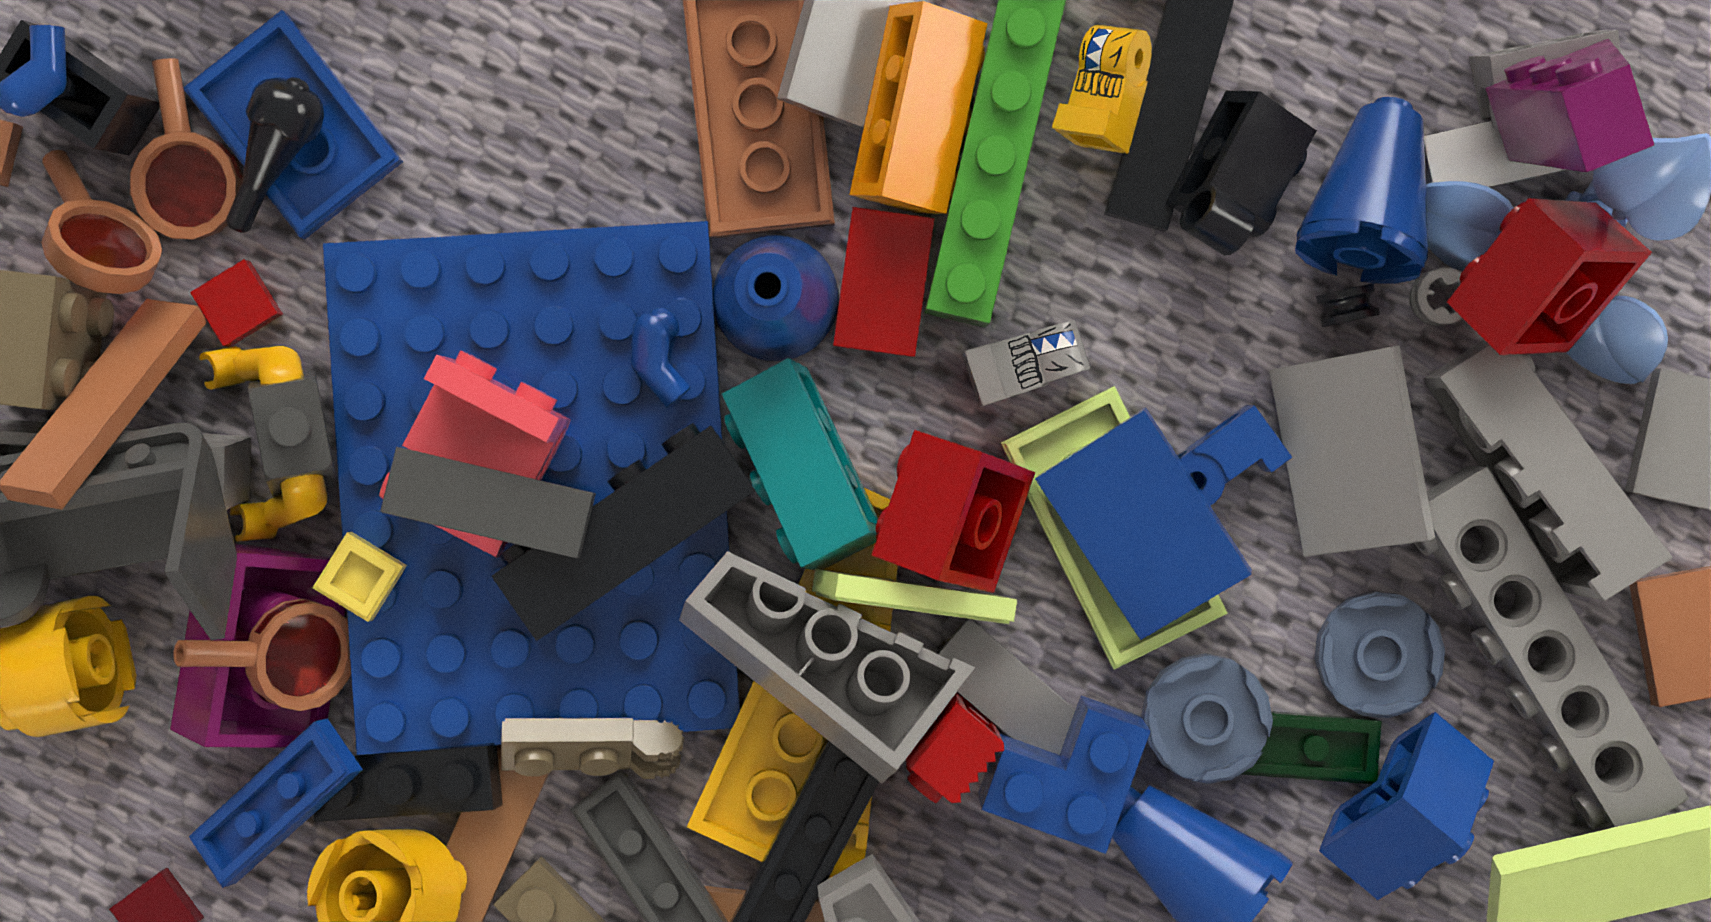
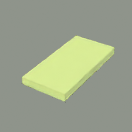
M1115 386L1000 442L1010 463L1035 472L1027 498L1114 670L1228 614L1219 595H1216L1140 640L1035 480L1045 470L1130 418Z
M1711 805L1494 855L1491 864L1486 922H1609L1711 898Z

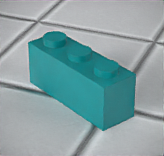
M787 358L722 393L730 413L724 416L728 432L739 448H747L756 468L750 472L751 482L762 502L767 506L773 505L782 527L776 530L779 544L793 564L799 562L801 568L823 570L876 543L877 533L875 529L878 517L807 367Z

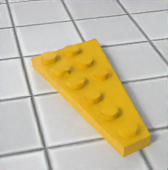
M864 487L879 518L882 511L888 507L890 499ZM874 543L823 570L896 580L898 565L872 556ZM805 569L798 585L805 587L806 593L836 607L838 604L846 606L862 614V619L891 632L893 608L836 601L817 596L816 592L812 591L815 570ZM753 681L687 824V828L762 862L827 739ZM872 797L829 878L865 858Z

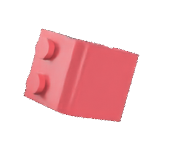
M460 350L456 360L441 355L435 356L424 377L425 380L433 383L434 386L402 446L422 453L542 480L565 436L571 419L553 411L557 402L555 398L523 382H520L516 391L492 379L497 368ZM390 472L387 473L380 489L379 497L382 499L384 498ZM434 525L496 558L499 557L508 544L505 541Z

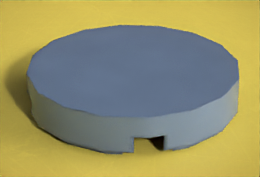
M1369 591L1347 598L1328 614L1317 634L1315 662L1321 683L1338 703L1362 716L1391 718L1411 712L1424 702L1422 699L1428 695L1431 688L1435 689L1443 674L1445 647L1438 625L1421 606L1397 593Z
M1207 653L1182 657L1161 670L1146 691L1141 713L1142 719L1151 730L1147 743L1161 764L1181 777L1205 784L1232 780L1253 767L1263 753L1261 750L1266 744L1267 736L1270 737L1273 723L1269 696L1256 676L1230 658Z

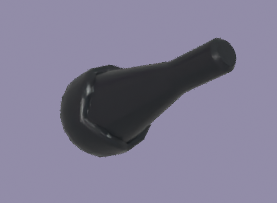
M278 77L266 79L256 87L249 100L246 115L250 120L243 180L226 218L227 226L237 232L246 233L251 230L269 188L305 143L315 139L322 128L324 119L323 104L319 97L310 90L309 85L300 78L290 77L285 79Z

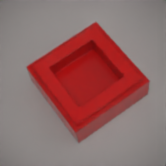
M245 259L190 292L224 347H232L283 315L251 261Z

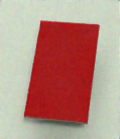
M852 207L833 346L915 357L935 218Z

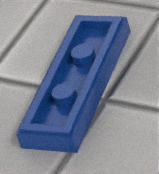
M328 719L314 721L188 837L222 888L236 884L363 769Z

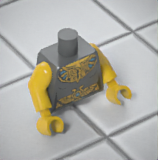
M233 346L201 353L199 360H208L214 372V379L204 382L207 389L213 390L250 381L248 393L265 479L273 498L266 502L244 503L231 507L230 515H242L243 519L242 533L234 536L235 540L239 542L272 539L276 536L278 528H283L317 515L327 504L328 495L326 489L338 487L315 370L303 371L298 353L285 346L245 350Z

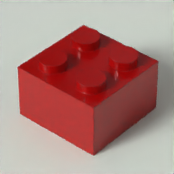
M1528 198L1525 202L1514 207L1504 217L1499 228L1501 233L1485 254L1478 256L1465 267L1459 278L1461 284L1448 299L1447 303L1499 355L1568 352L1652 252L1596 202Z
M914 430L910 444L904 448L898 459V479L889 505L878 518L875 529L877 540L872 556L938 581L994 593L1035 472L989 454Z

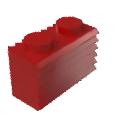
M956 692L905 759V767L910 772L907 780L920 793L936 804L943 796L951 803H961V793L970 792L969 783L978 782V773L987 772L986 762H996L995 752L1004 751V742L996 725L961 694Z

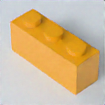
M925 1L890 5L849 195L915 213L947 214L949 200L952 198L956 182V167L963 137L967 133L971 118L970 103L975 79L984 62L985 49L983 42L988 23Z

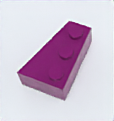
M1609 39L1547 62L1544 56L1521 61L1504 70L1506 80L1485 88L1509 161L1589 172L1654 146L1630 64Z

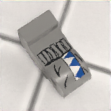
M1075 320L992 344H986L962 353L979 407L1049 385L1048 382L1091 369Z

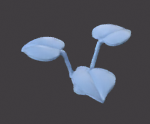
M1705 133L1679 138H1653L1654 146L1594 169L1593 179L1584 193L1572 191L1565 200L1596 202L1623 227L1629 222L1639 235L1647 239L1660 241L1681 237L1697 225L1706 210L1711 196V136ZM1445 181L1426 184L1428 248L1451 268L1463 271L1472 260L1485 254L1499 236L1502 220L1513 209L1510 201L1499 192L1477 183ZM1615 296L1566 353L1579 365L1602 378L1623 384L1643 383L1665 355L1668 345L1667 329L1658 313L1644 302L1633 297Z

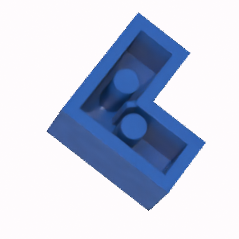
M1081 695L1060 755L1000 734L1004 742V751L995 752L996 762H989L987 772H985L978 792L981 810L1106 854L1151 730L1141 716Z
M1436 712L1432 713L1399 735L1391 744L1377 782L1341 804L1334 812L1319 852L1377 900L1401 886L1405 889L1413 887L1424 877L1427 871L1444 861L1447 864L1455 863L1471 847L1474 840V834L1471 832L1477 812L1488 798L1489 790L1486 788V784L1494 760Z

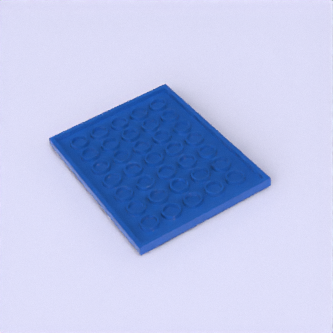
M708 221L323 243L342 539L347 532H353L407 565L373 621L367 622L347 610L357 755L420 751L486 743L501 745L502 721H505V718H633V720H658L659 723H663L664 720L668 723L672 721L675 726L679 725V730H683V732L732 729L740 712L737 667L679 621L686 599L727 551L730 552L727 511L536 642L491 577L506 566L500 557L496 558L432 524L382 513L380 510L383 499L379 497L384 479L391 470L396 447L406 448L402 445L434 386L433 383L425 380L424 377L435 356L441 355L456 360L460 350L497 368L492 379L516 391L520 382H523L557 400L553 411L571 419L541 481L596 493L593 506L614 492L607 482L639 459L646 469L668 455L661 444L688 425L694 423L700 432L709 426H713L722 439ZM659 307L670 310L679 322V332L670 340L668 361L691 387L668 408L664 406L634 371L630 363L633 325L640 315L650 313L653 309ZM508 542V544H507V546L505 547L504 551H506L508 548H510V547L513 546L514 544Z

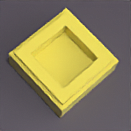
M347 532L314 584L313 589L367 622H370L376 617L407 565L357 534Z

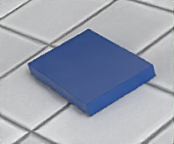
M281 10L183 88L243 166L245 165L250 120L246 115V108L252 93L260 83L271 78L280 77L288 79L290 77H297L304 80L309 85L310 90L319 97L324 108V119L318 136L309 143H305L266 193L298 236L306 239L402 164L403 160L290 16Z
M1146 407L1035 478L1140 640L1252 575L1251 567Z

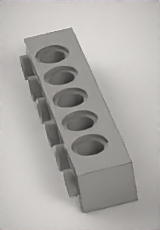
M1467 466L1427 490L1435 538L1414 544L1425 556L1433 553L1445 572V575L1438 579L1443 592L1458 610L1461 611L1467 608L1478 626V629L1471 633L1477 648L1492 665L1500 663L1512 682L1504 688L1507 697L1524 719L1528 720L1533 717L1544 735V738L1537 742L1538 747L1544 758L1558 774H1562L1565 771L1578 791L1571 795L1570 798L1582 819L1592 829L1599 826L1605 830L1661 817L1689 800L1683 787L1487 466ZM1475 527L1482 536L1483 545L1480 553L1474 559L1468 561L1461 551V539L1468 529ZM1509 582L1515 591V602L1509 611L1500 615L1495 608L1494 596L1502 584ZM1543 637L1548 646V655L1540 666L1532 668L1528 661L1529 647L1536 639ZM1577 692L1581 701L1580 711L1574 719L1564 722L1561 714L1562 704L1570 694ZM1611 747L1613 752L1612 766L1605 774L1597 776L1595 771L1596 758L1601 751Z

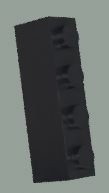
M694 423L688 425L661 444L668 455L646 469L639 459L607 482L614 492L592 507L580 558L568 557L514 544L499 555L506 566L491 577L536 642L756 491L713 426H709L700 432Z

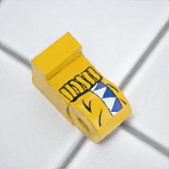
M1094 25L1089 28L1081 43L1079 68L1068 104L1059 103L1052 129L1078 146L1125 154L1129 153L1148 83L1146 79L1151 62L1152 45L1146 31Z

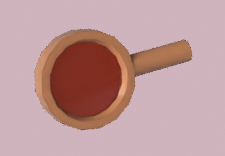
M176 58L159 59L152 61L165 135L154 138L138 153L130 172V195L137 213L153 230L173 239L200 240L220 233L227 226L226 218L243 180V174L237 159L223 143L204 134L191 132L179 60Z
M63 150L48 152L43 157L42 163L64 203L53 210L41 243L45 258L58 273L73 283L96 292L124 294L143 288L151 282L162 253L158 235L142 218L130 210L107 201L92 200L67 153Z
M306 599L285 601L263 614L251 630L248 641L179 640L174 647V662L178 667H245V673L254 691L268 702L296 711L317 708L337 696L351 676L348 620L333 607Z

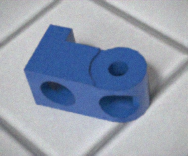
M1245 405L1177 455L1210 506L1221 497L1225 484L1255 462L1262 471L1272 473L1293 458L1255 405Z

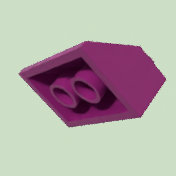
M235 544L237 562L225 638L212 641H248L251 630L263 614L285 601L306 599L333 607L344 617L346 608L313 589L314 584L331 558L256 545ZM189 609L185 640H211ZM308 614L294 617L280 627L271 639L266 654V673L274 687L282 693L295 695L307 692L321 682L330 670L335 655V638L330 626L320 617ZM180 667L170 730L203 747L286 748L314 721L328 719L331 700L320 707L303 711L282 708L268 702L254 691L245 673V667Z

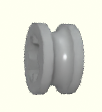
M1438 268L1422 274L1414 282L1410 291V304L1414 314L1422 322L1431 326H1444L1463 319L1454 309L1450 313L1444 307L1432 309L1427 300V296L1435 294L1434 291L1429 290L1430 285L1434 281L1440 287L1451 284L1456 290L1461 284L1459 281L1461 271L1454 268Z

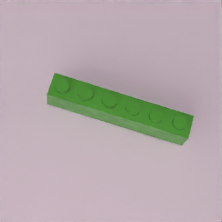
M1066 0L997 1L924 314L984 328L990 324Z

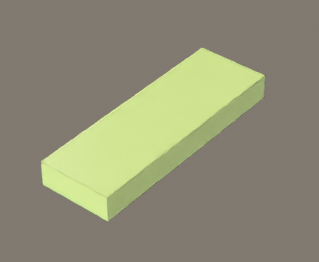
M815 569L812 591L816 592L817 596L836 601L1009 624L1010 621L1014 622L1017 599L994 594Z

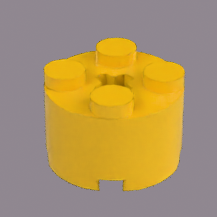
M85 596L42 605L36 614L26 622L0 628V726L7 731L18 729L28 736L44 737L113 723L120 720L126 714L129 706L120 707L124 691L135 689L137 675L127 628L122 619L109 620L101 608L111 605L103 598Z
M417 829L365 830L355 832L344 839H337L323 850L310 874L307 901L308 906H315L318 922H456L460 909L461 894L464 892L467 884V873L464 866L459 861L454 860L446 846L428 832Z

